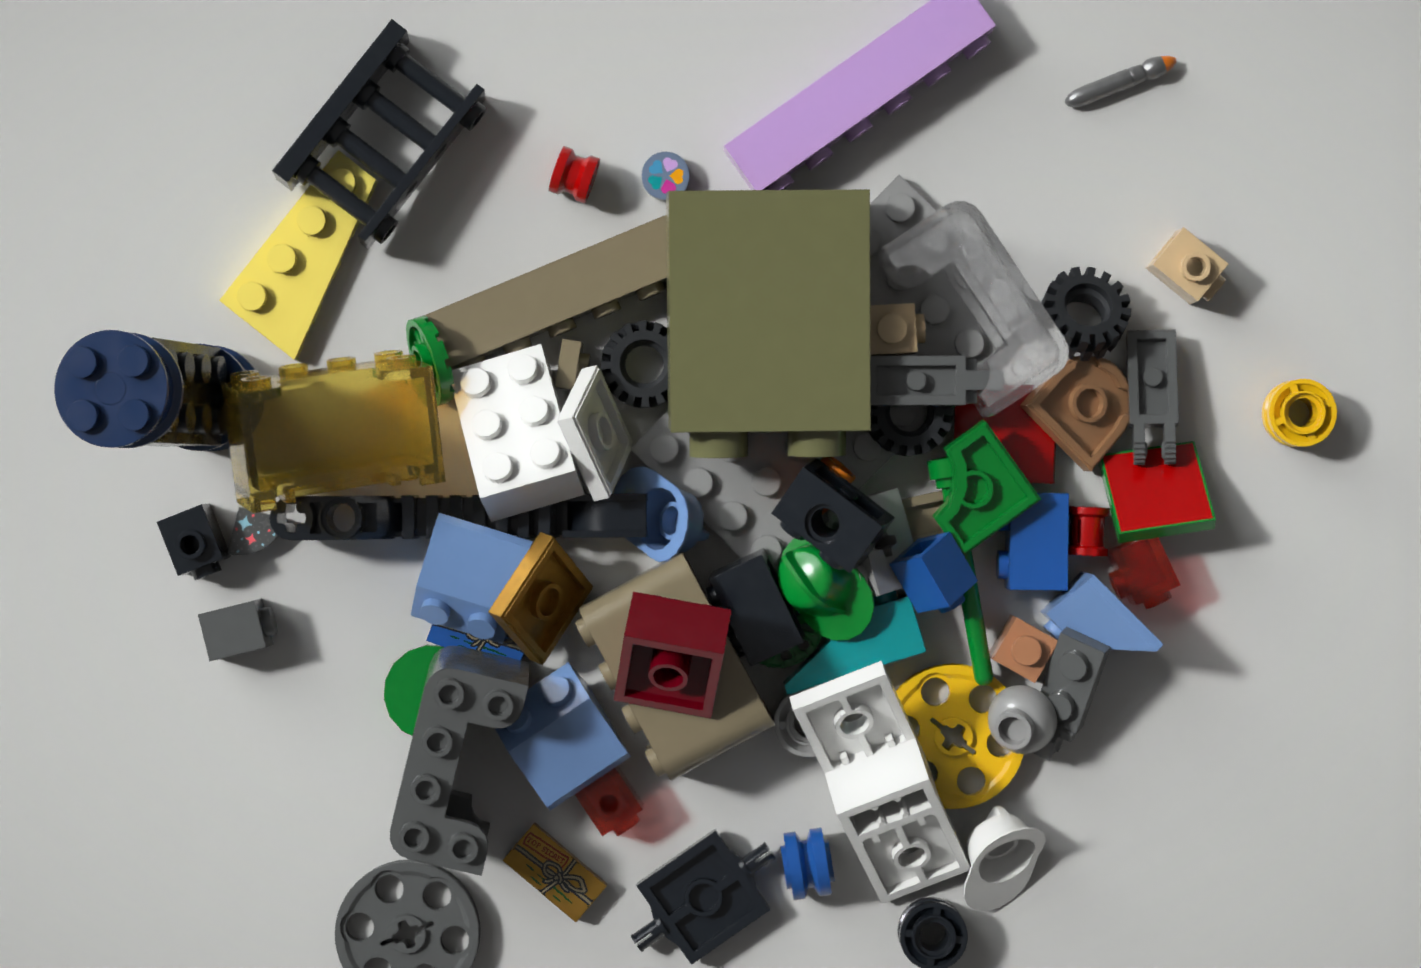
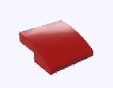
M1003 385L1001 392H977V404L955 406L954 440L983 419L1029 483L1055 484L1056 442L1020 407V404L1032 392L1035 386Z

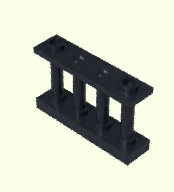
M393 19L390 20L272 170L276 180L290 191H293L298 183H301L303 186L309 183L363 224L365 227L359 233L358 238L360 243L367 249L375 241L380 244L386 241L398 224V220L394 218L397 212L462 129L465 127L471 131L487 110V107L483 105L486 100L485 89L480 85L476 84L465 98L409 55L410 49L406 47L409 43L408 32ZM388 69L393 73L398 70L453 112V115L437 135L379 92L381 87L377 83ZM358 107L362 110L368 107L424 150L407 173L349 130L351 124L347 121ZM328 145L333 148L337 145L395 188L377 211L320 168L321 162L317 159Z

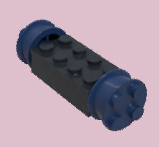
M119 330L94 332L77 341L62 358L54 383L56 406L66 426L80 439L96 446L109 448L178 446L192 451L227 450L243 442L254 431L261 418L264 405V392L260 377L253 365L238 352L226 347L151 338L143 334Z

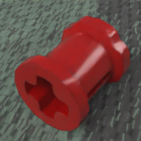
M1069 506L1071 534L1068 555L1108 556V549L1104 547L1105 517L1110 516V508Z

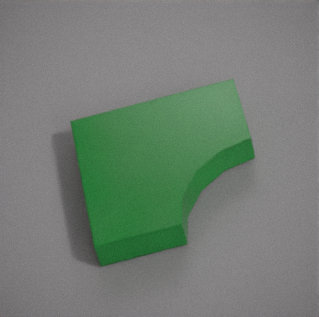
M982 419L943 448L951 464L952 484L945 502L932 517L944 533L951 532L963 555H966L1041 500L985 420Z

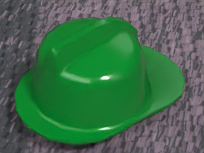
M794 538L784 549L778 565V587L783 598L795 607L806 623L820 636L838 641L849 640L861 634L871 622L875 608L873 591L866 578L857 568L849 573L845 569L837 570L822 560L819 555L820 550L807 540Z

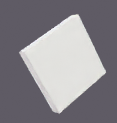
M595 365L581 369L560 412L557 423L593 500L598 501L610 498L634 443L602 372Z

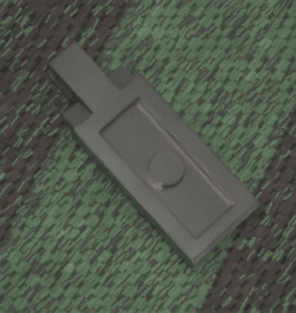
M870 356L871 406H965L966 404H977V392H1001L1003 390V370H977V359H966V356Z
M1066 627L1060 633L1040 691L1047 696L1055 708L1057 729L1052 740L1044 748L1033 754L1050 761L1052 755L1060 750L1063 739L1069 742L1074 740L1075 735L1084 725L1111 649L1110 646L1069 627Z

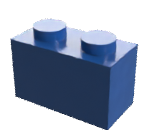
M1037 493L1041 498L1039 502L999 530L1005 531V550H997L996 576L997 579H1004V588L1009 590L1068 591L1069 493Z

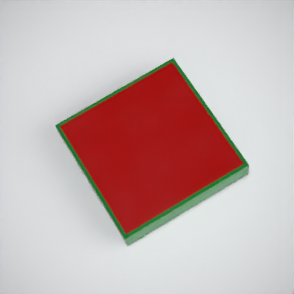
M1195 441L1176 443V464H1164V459L1161 457V446L1147 448L1145 465H1134L1133 450L1108 453L1099 462L1118 543L1215 529L1216 518Z

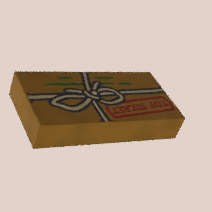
M535 822L503 859V862L574 922L579 920L607 887V883Z

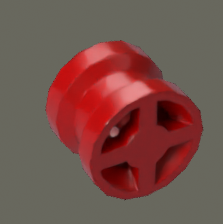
M563 146L555 164L548 191L557 195L562 192L572 194L577 202L585 204L596 179L601 159L592 155L587 158L577 156L572 148Z

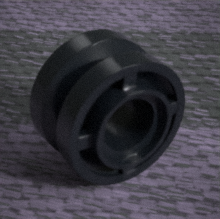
M937 897L918 899L906 907L898 922L897 933L902 950L906 957L920 968H948L961 958L966 949L968 932L965 922L958 910L944 899ZM931 922L942 924L945 927V935L937 944L928 945L919 939L920 931L926 924Z

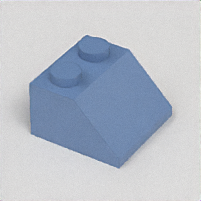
M439 513L416 585L411 616L423 619L430 624L442 625L471 634L479 639H488L503 644L507 633L488 611L530 549L533 541Z
M569 662L528 689L524 707L518 720L505 728H495L508 753L550 811L631 757L591 688Z

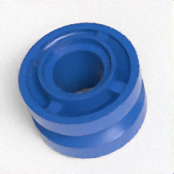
M822 828L809 829L806 840H801L795 831L783 833L785 845L780 846L786 887L787 889H792L793 900L806 899L809 888H814L819 896L832 895L831 882H835L829 841L823 838Z

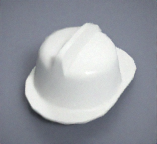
M1002 806L993 807L986 820L970 832L966 841L971 863L963 891L966 904L976 911H989L1000 908L1012 901L1025 888L1031 877L1038 856L1046 842L1044 832L1036 827H1027L1021 819L1013 814H1009Z

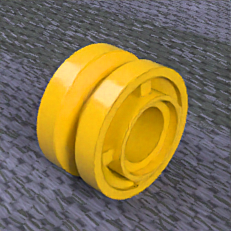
M1310 379L1291 380L1275 386L1266 396L1261 412L1263 425L1270 437L1276 442L1289 447H1307L1323 441L1333 430L1337 419V407L1330 391L1322 384ZM1295 400L1303 401L1309 409L1308 421L1301 427L1293 424L1289 418V408Z

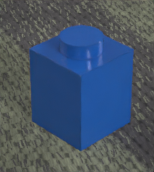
M951 532L917 539L889 564L917 613L937 609L940 613H946L957 608L965 601L963 594L978 581Z

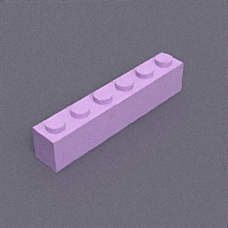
M930 0L724 145V152L751 190H785L794 182L790 174L805 164L809 170L822 164L834 154L829 148L844 136L850 143L873 127L869 119L881 110L885 109L888 115L900 109L912 99L908 91L924 81L928 87L937 83L952 71L948 63L962 53L968 60L991 44L987 36L992 33L996 25L979 0Z

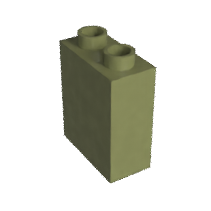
M870 189L668 191L666 193L668 428L670 432H689V457L694 458L747 457L748 432L787 431L788 456H846V431H871Z

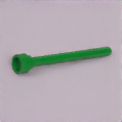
M948 457L927 460L930 480H935L936 489H942L943 501L945 502L952 484L951 464ZM971 550L964 557L976 576ZM976 582L963 594L965 601L961 605L974 679L977 684L986 686L993 680V670L978 583Z

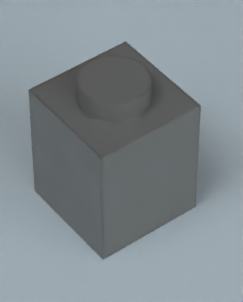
M262 598L198 614L209 662L274 645L272 635L278 633L274 612L270 606L264 608Z

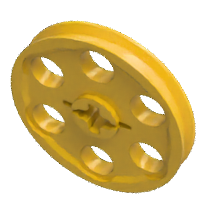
M956 663L940 664L925 668L909 677L896 690L906 715L913 717L919 724L917 738L926 759L936 767L937 777L934 783L941 802L946 809H962L976 806L996 796L1013 779L1024 755L1009 752L1004 756H996L989 752L987 748V739L991 734L988 726L989 710L978 712L970 706L969 694L979 684L974 679L972 666ZM993 677L992 682L988 685L993 688L996 695L1006 688L995 677ZM931 678H940L948 685V697L938 705L928 704L922 698V686ZM934 718L943 726L947 725L952 729L958 724L962 725L964 728L960 734L964 738V742L975 750V753L972 754L962 745L959 747L954 743L948 748L944 747L942 744L945 737L941 733V729L932 723L930 719ZM968 767L978 768L984 775L982 788L972 794L964 793L957 785L959 773Z

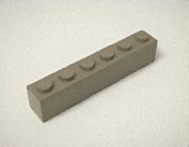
M666 215L426 314L425 316L428 317L429 321L433 322L439 332L437 340H442L449 357V359L445 360L446 366H450L454 370L485 361L486 356L500 350L508 354L532 347L530 338L548 331L550 338L557 337L577 328L574 321L577 318L592 313L594 319L597 320L621 310L619 301L637 294L639 301H643L666 291L663 284L667 281Z

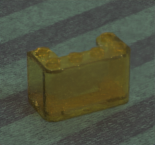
M386 350L374 353V361L356 363V357L353 356L337 357L326 360V368L309 370L307 363L289 364L278 367L279 374L271 376H260L259 370L231 373V382L222 384L236 501L251 513L276 510V497L285 503L296 502L295 497L381 483L396 486L401 485V481H411L418 478L421 486L446 482L433 366L416 360V355H403V350Z

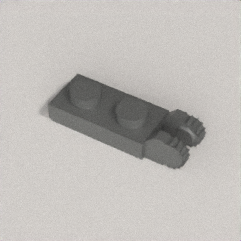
M1176 329L1127 330L1129 428H1133L1134 465H1145V459L1147 458L1145 428H1163L1161 457L1164 459V464H1176L1175 427L1179 425Z

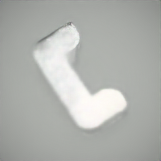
M954 201L945 205L883 246L876 255L888 276L896 284L903 287H916L943 270L996 351L977 363V370H989L987 386L982 392H977V404H974L982 418L996 415L1058 374L1065 367L1069 358V347L1064 336L981 211L975 205L966 201Z

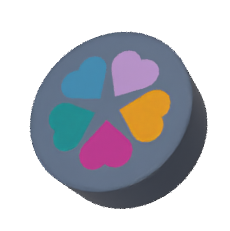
M665 151L652 155L642 168L643 186L647 193L657 200L666 201V193L668 191H686L689 185L690 174L688 166L679 155L673 152Z

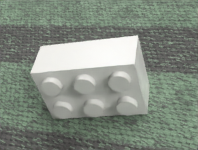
M541 344L452 370L454 378L452 387L455 390L453 394L477 489L491 522L585 495L578 466L557 423L562 407L553 374Z

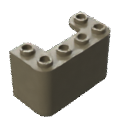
M684 552L678 553L668 561L659 563L583 604L579 608L582 617L575 621L576 627L588 648L596 644L605 661L599 664L598 667L611 691L616 688L623 638L633 592L711 605L702 586L698 584L694 570ZM728 636L711 719L629 703L621 708L634 734L643 730L650 744L646 746L645 754L656 775L660 777L666 773L671 781L775 726L770 711L763 698L757 693L756 686L748 675Z

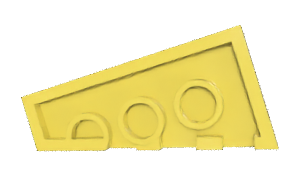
M338 150L323 170L368 204L378 181ZM310 185L219 301L293 360L297 361L312 323H315L320 312L322 301L331 281L339 270L345 250L360 222Z

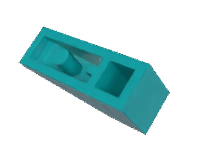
M895 590L873 597L875 608L871 622L866 629L849 640L834 641L827 639L783 682L787 695L829 682L879 661H882L883 665L926 652L913 606L907 594L898 596Z

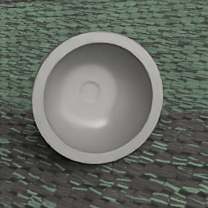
M1015 685L1005 688L993 699L988 712V726L993 738L1001 747L1017 754H1030L1044 748L1052 740L1057 729V715L1053 704L1042 692L1030 686Z

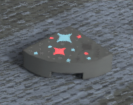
M239 507L227 554H252L272 544L279 536L271 528L270 514Z

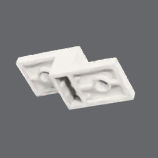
M882 661L789 697L793 712L825 773L836 814L882 904L970 870L971 867L967 855L938 795L924 751ZM851 714H863L859 719L852 722L844 720L845 717ZM912 847H917V848H919L918 850H916V851L913 852V853H909V854H903V853H902L904 850H906V849H908V848H912Z

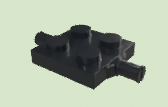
M716 829L712 830L636 884L650 905L654 920L634 934H631L632 940L635 944L637 943L638 949L643 952L644 949L663 936H666L667 939L678 945L690 964H694L770 911V906L756 887L753 874L772 860H775V855L766 842H763L762 845L741 858L740 855L729 849Z

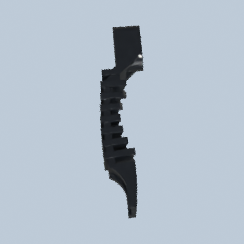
M648 493L611 494L610 498L594 501L591 494H585L491 522L479 495H472V497H467V495H449V498H443V495H426V498H420L419 495H401V498H395V496H290L282 498L274 504L269 520L275 534L287 540L395 539V537L419 539L420 536H426V539H431L439 513L510 535H517L520 538H536L540 532L554 538L560 537V535H562V538L648 537ZM295 504L297 512L305 513L306 516L305 523L297 524L296 532L295 525L286 522V514L295 511ZM341 504H347L355 513V523L346 532L338 529L333 521L334 511Z

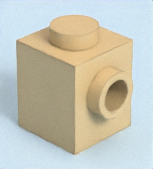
M1183 227L1175 231L1146 269L1190 305L1198 302L1201 297L1208 302L1218 292L1226 281L1220 274L1228 266V263Z
M915 303L870 305V356H901L917 353V343H925L926 331L924 314H915Z

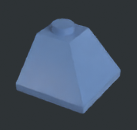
M1081 571L1068 584V591L1058 593L1040 611L1049 620L1043 627L1056 640L1059 639L1060 633L1066 627H1069L1110 646V650L1157 652L1164 645L1094 574Z

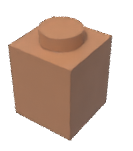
M1010 614L989 651L990 658L1031 682L1036 683L1058 640Z

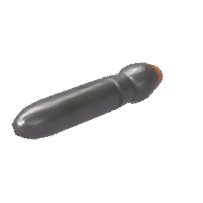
M1172 56L1149 58L1142 65L1124 69L1075 89L1068 94L1065 104L1070 107H1081L1131 88L1134 85L1136 86L1147 79H1157L1171 70L1177 60Z

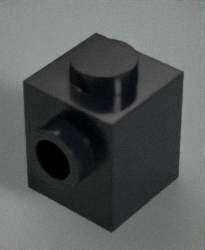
M201 504L157 521L178 576L192 573L194 580H199L221 571L219 562L231 557L230 554H227L228 547L211 504Z

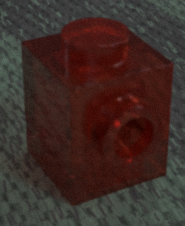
M1159 538L1125 542L1108 550L1107 557L1114 570L1108 573V578L1120 600L1127 597L1130 604L1137 606L1143 603L1145 609H1149L1171 599L1172 595L1169 590L1181 585Z
M616 766L575 794L602 837L612 830L616 836H619L641 821L637 813L643 810L644 803L619 766Z

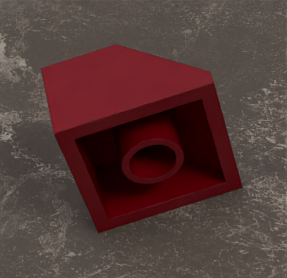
M633 592L623 638L613 701L711 719L724 657L731 609Z

